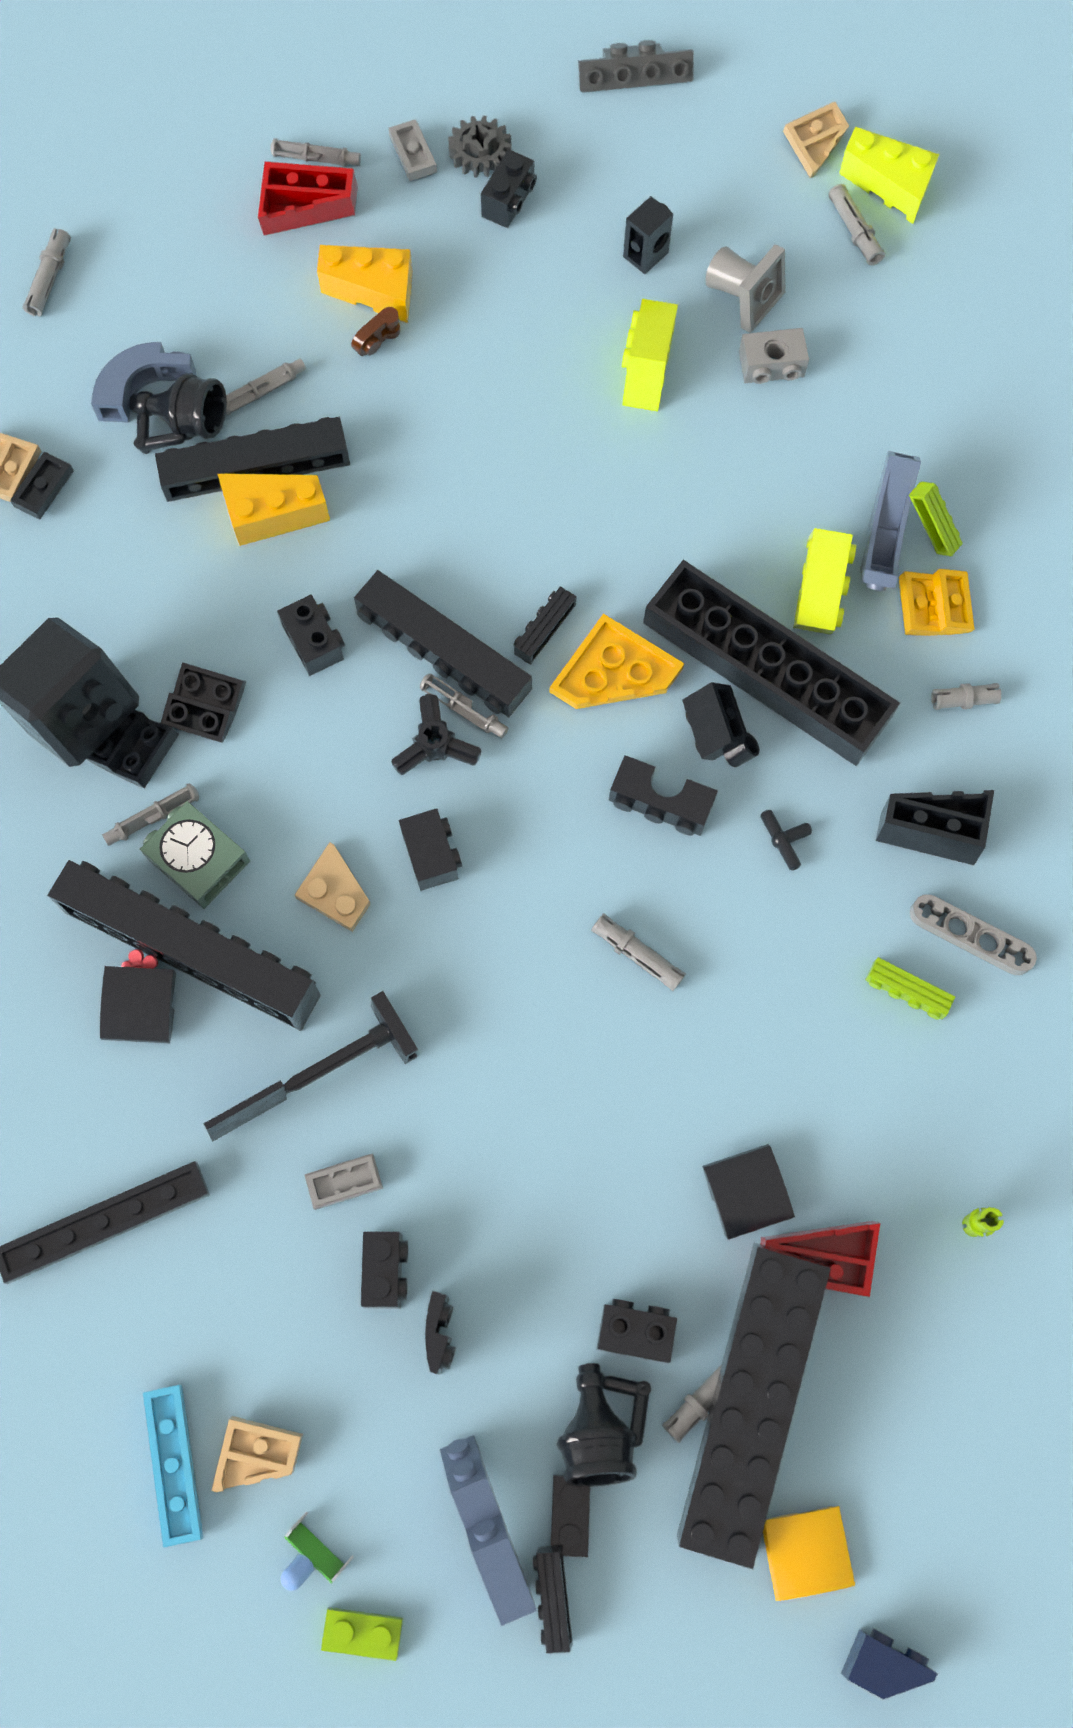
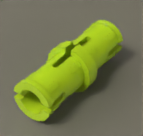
M994 1207L981 1208L980 1212L979 1208L974 1209L963 1218L962 1225L967 1224L963 1231L971 1237H984V1233L986 1236L992 1235L1002 1227L1004 1220H999L998 1217L1003 1215Z

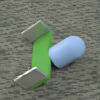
M307 1511L284 1537L300 1553L281 1575V1583L289 1591L300 1588L313 1573L314 1567L332 1584L354 1558L351 1556L345 1564L342 1563L301 1523L308 1514Z

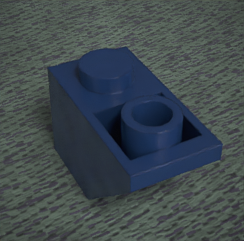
M874 1628L870 1635L859 1629L841 1672L847 1680L883 1700L935 1681L938 1673L927 1666L929 1658L909 1647L905 1654L892 1647L894 1639Z

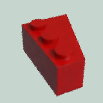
M264 161L258 220L263 235L355 215L358 186L354 169Z
M868 1221L761 1237L760 1244L826 1263L831 1268L826 1289L870 1297L880 1230L879 1222Z

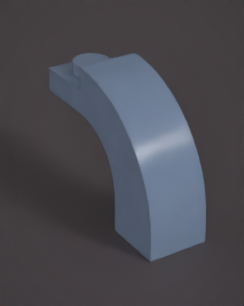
M149 342L130 347L116 355L104 366L93 388L91 405L98 421L129 422L131 411L129 399L132 394H137L141 388L156 381H176L185 373L196 375L191 354H184L178 351L165 353L161 342Z

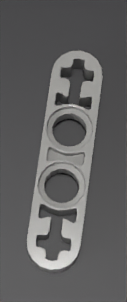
M930 894L922 895L917 898L910 908V917L919 927L1010 974L1023 975L1031 970L1036 963V952L1029 944ZM926 904L931 906L930 912L934 914L929 915L928 918L922 916L923 910L921 908ZM943 912L947 913L948 915L941 922V926H938L936 924L940 920L938 917ZM951 919L963 921L966 926L965 934H953L948 926ZM988 934L994 937L997 943L994 951H986L981 947L979 943L981 935ZM1005 944L1009 945V947L1005 950L1008 953L1004 954L1002 958H1000L998 954L1001 953V951L1004 949ZM1018 952L1023 953L1022 959L1027 963L1023 962L1020 966H1017L1015 964L1016 958L1012 955Z

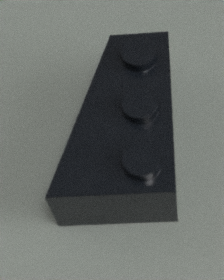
M984 790L981 794H964L963 791H953L951 795H933L932 792L890 794L880 815L876 841L975 865L986 847L994 790Z

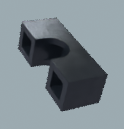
M624 755L610 789L609 801L613 802V805L620 810L626 812L634 810L642 813L651 822L658 824L665 822L673 825L682 834L689 836L697 834L701 836L718 790L686 779L684 787L679 794L673 797H663L657 794L651 785L655 766Z

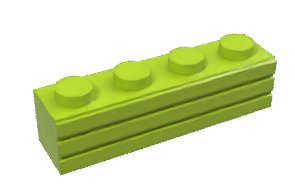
M920 481L909 494V497L936 553L952 557L963 544L959 536L960 533L953 523V518L946 508V503L939 493L938 486L935 483Z
M879 957L873 962L865 978L871 987L878 990L883 989L892 998L898 1000L901 998L908 1002L907 1004L917 1010L922 1009L927 1012L929 1017L937 1020H942L947 1016L956 998Z

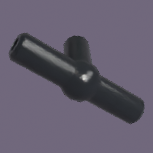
M765 810L761 813L760 818L772 837V845L779 850L789 870L794 871L801 866V862L790 843L811 835L812 828L810 824L805 822L783 831L772 810Z

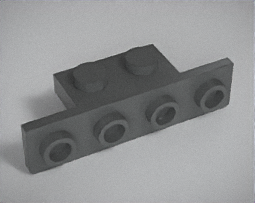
M653 40L641 41L636 46H627L625 43L612 44L610 48L603 49V58L578 60L579 89L581 92L691 82L693 81V49L664 52L660 44Z

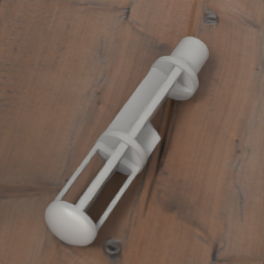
M274 138L271 142V154L273 157L281 156L302 159L306 162L310 160L338 164L342 167L348 164L360 166L361 153L349 152L347 148L339 149L311 145L307 142L304 144L278 140V138Z
M300 358L290 364L284 363L280 367L226 395V415H230L232 412L259 399L261 396L285 383L293 381L297 374L306 370L302 359Z
M431 673L424 676L420 683L422 691L431 694L426 691L430 686L450 699L448 704L439 699L441 703L474 723L486 733L492 732L501 739L506 735L509 728L499 722L496 715L493 714L487 718L472 710V700L461 692L456 691ZM433 679L453 690L455 694L451 696L432 683Z
M190 783L186 784V787L158 802L155 801L153 805L120 823H115L113 829L102 834L108 846L119 840H128L130 834L149 824L166 819V816L174 808L182 806L186 801L189 803L197 802L199 800L197 789Z

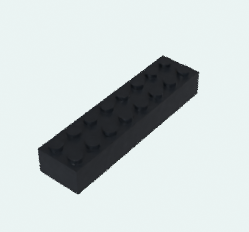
M684 559L645 608L643 624L856 767L892 719L900 705L899 701Z
M71 860L67 861L47 894L65 914L135 949H140L147 955H154L157 960L302 1031L321 996L315 986L316 982L310 979L312 975L308 971L293 965L292 969H289L280 964L281 959L268 951L263 950L261 954H258L250 949L251 944L242 938L232 935L228 939L219 933L220 929L205 920L198 924L189 919L190 914L174 905L168 909L159 904V898L144 890L137 894L129 889L130 884L113 875L109 880L99 874L100 869L86 861H82L80 865Z
M754 1242L677 1532L679 1547L746 1568H754L831 1270L826 1263Z

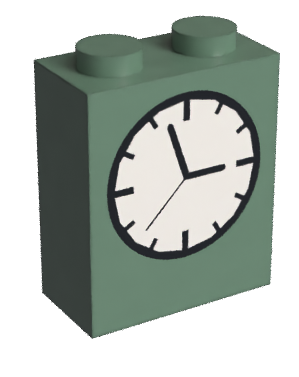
M188 801L182 806L174 808L169 813L167 822L158 831L154 830L149 833L143 841V846L140 848L144 856L203 909L250 862L246 852Z

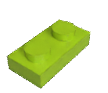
M328 1607L321 1651L397 1661L403 1618Z

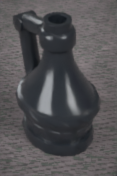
M185 373L167 391L160 394H153L148 391L132 394L129 399V407L132 412L138 414L137 438L134 440V446L142 453L147 454L154 449L183 444L185 440H190L197 436L204 439L214 438L220 432L226 416L227 398L223 384L215 378L204 380L198 378L193 373ZM156 415L168 424L173 433L149 437V416Z
M597 1363L580 1365L578 1367L579 1374L576 1377L577 1390L581 1392L579 1406L573 1420L563 1435L559 1437L556 1444L562 1453L566 1466L563 1477L565 1483L578 1487H595L620 1484L633 1480L637 1475L636 1466L633 1464L634 1447H639L643 1443L651 1386L647 1381L637 1382L614 1376H604L600 1370V1365ZM604 1389L634 1396L630 1429L609 1406L603 1392Z

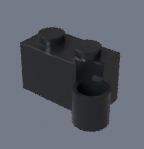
M711 682L682 700L686 710L685 716L691 726L695 738V746L701 759L715 760L724 755L726 761L731 766L738 767L759 755L760 748L754 736L746 731L731 685Z

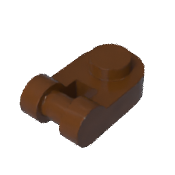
M386 307L355 334L351 347L360 356H370L378 351L381 343L387 338L395 339L400 334L398 311L393 307Z

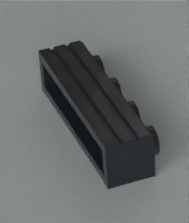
M563 587L553 591L548 597L549 602L546 606L542 605L539 608L536 619L534 621L531 620L527 624L526 632L523 636L519 635L513 644L514 654L531 665L574 609L577 596L571 594V592Z
M562 1545L539 1547L536 1555H533L534 1571L538 1570L539 1580L535 1582L536 1595L541 1597V1605H538L539 1620H543L544 1629L541 1630V1643L546 1645L547 1654L570 1652L573 1640Z

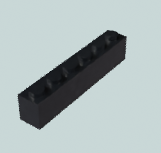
M340 416L334 418L324 417L314 422L294 423L285 428L265 429L255 434L230 436L225 440L210 443L200 442L195 446L180 449L170 448L164 452L155 453L160 485L167 502L222 491L218 474L303 475L350 465Z
M377 570L355 595L356 613L361 620L369 625L374 623L380 627L382 633L391 641L403 643L415 658L419 660L424 658L433 664L434 670L442 677L448 678L450 676L468 695L474 696L475 694L483 699L484 704L496 714L501 712L509 718L532 690V676L381 571Z

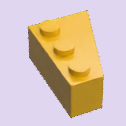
M320 245L317 274L321 293L354 305L358 302L370 306L377 313L386 307H393L398 311L399 320L408 323L413 276L410 249Z
M218 474L239 546L330 521L318 475Z

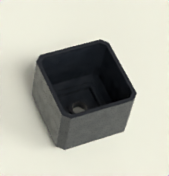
M58 617L48 618L0 665V705L28 735L69 767L81 765L139 706V695L102 648Z

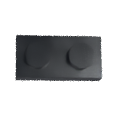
M44 451L10 501L13 507L40 520L74 470L71 464Z
M553 1475L551 1546L562 1545L563 1556L588 1557L590 1487L571 1486L565 1483L564 1475Z

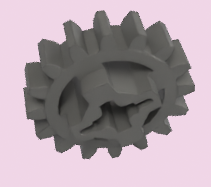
M484 115L481 121H477L474 116H471V122L468 124L461 120L460 129L453 127L452 136L448 138L449 157L454 159V167L462 166L463 174H467L471 170L476 178L479 172H484V175L489 177L490 170L493 169L495 171L508 149L512 150L511 135L506 134V126L498 127L497 119L487 122V118Z

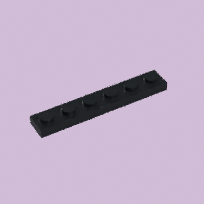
M191 1162L1 1245L0 1274L4 1284L19 1280L209 1196L210 1193L198 1162Z

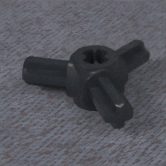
M425 694V696L420 697L419 704L422 723L418 725V735L412 738L414 744L391 760L394 769L400 775H404L425 759L431 762L432 760H446L447 757L472 766L476 765L481 756V749L456 739L455 733L447 729V723L441 720L437 695ZM433 738H440V742L435 740V744H430L428 740L431 739L433 742Z

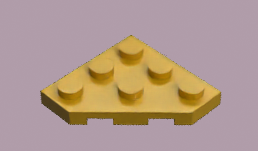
M603 613L554 680L549 692L575 709L665 694L683 670L684 663Z

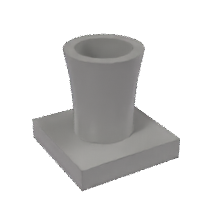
M776 244L756 266L737 255L730 248L722 247L714 255L706 273L707 287L740 297L741 328L750 333L785 293V249Z

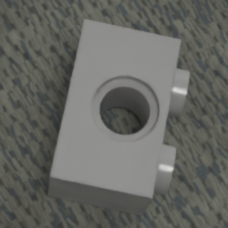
M803 328L742 334L739 356L744 383L755 382L762 384L771 380H795L805 376L809 356Z

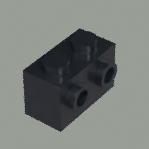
M509 149L506 151L481 192V217L503 227H509L515 215L520 212L526 197L535 187L537 175L534 174L533 159Z
M312 594L277 610L281 625L309 676L344 660L341 648L345 646V643L338 629L331 630L327 622L331 618L324 604L320 603L317 605Z
M436 808L400 819V829L420 891L459 879L457 868L462 867V862L457 847L450 849L447 838L452 836L447 817L441 819Z
M363 1232L362 1308H401V1300H407V1278H402V1263L408 1262V1241H402L403 1235L400 1232Z
M613 1299L612 1305L605 1304L603 1306L596 1350L671 1363L677 1318L669 1316L670 1309L648 1306V1311L644 1312L634 1310V1302Z

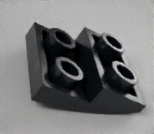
M182 662L174 692L168 695L161 724L223 743L236 715L246 681Z
M134 710L87 760L115 776L145 789L179 734L172 727L150 720L143 712Z
M105 966L100 1007V1039L170 1044L174 1018L172 1001L176 972L171 969Z
M769 1144L702 1166L711 1198L716 1204L724 1235L728 1240L795 1217L781 1172Z
M432 1291L426 1317L425 1347L430 1372L441 1374L443 1368L450 1369L456 1347L450 1346L452 1338L439 1334L441 1327H448L454 1307L448 1304L450 1298L447 1295Z

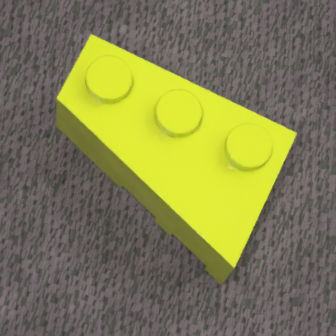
M855 127L846 147L839 174L868 194L872 191L884 199V205L890 209L893 206L906 214V220L913 224L932 178L939 154Z
M642 298L640 310L633 311L631 329L628 332L627 344L622 359V367L627 368L622 406L658 412L678 304Z
M814 528L807 539L806 548H808L806 562L803 564V578L798 594L793 628L831 635L835 631V627H841L844 616V608H839L841 595L847 596L850 584V577L845 576L847 563L853 564L856 553V545L851 544L852 534Z

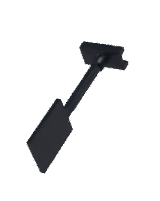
M382 991L371 997V1008L380 1023L379 1025L368 1030L367 1035L292 1076L285 1084L280 1080L205 1122L204 1126L212 1142L287 1100L286 1095L288 1093L306 1087L374 1047L380 1048L391 1042L405 1064L417 1058L415 1052L418 1051V1048L385 993Z

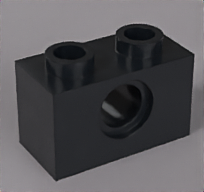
M652 196L626 218L623 258L643 274H646L669 253L673 213L665 204L659 203Z

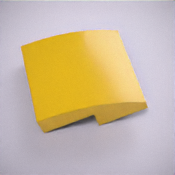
M939 568L934 574L904 571L899 576L905 635H953L969 633L975 630L967 571Z
M829 1506L803 1513H790L766 1519L763 1536L775 1599L777 1601L806 1597L855 1586L839 1506Z

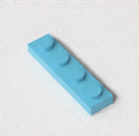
M182 1385L143 1392L163 1548L203 1539L183 1387Z

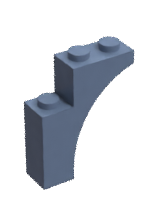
M892 451L887 452L868 525L870 532L860 567L862 582L867 583V587L878 591H885L886 587L895 589L902 542L911 504L909 494L915 488L921 460L917 456Z
M475 1436L455 1440L448 1446L440 1449L451 1495L467 1533L471 1553L501 1626L531 1614L537 1611L497 1502Z

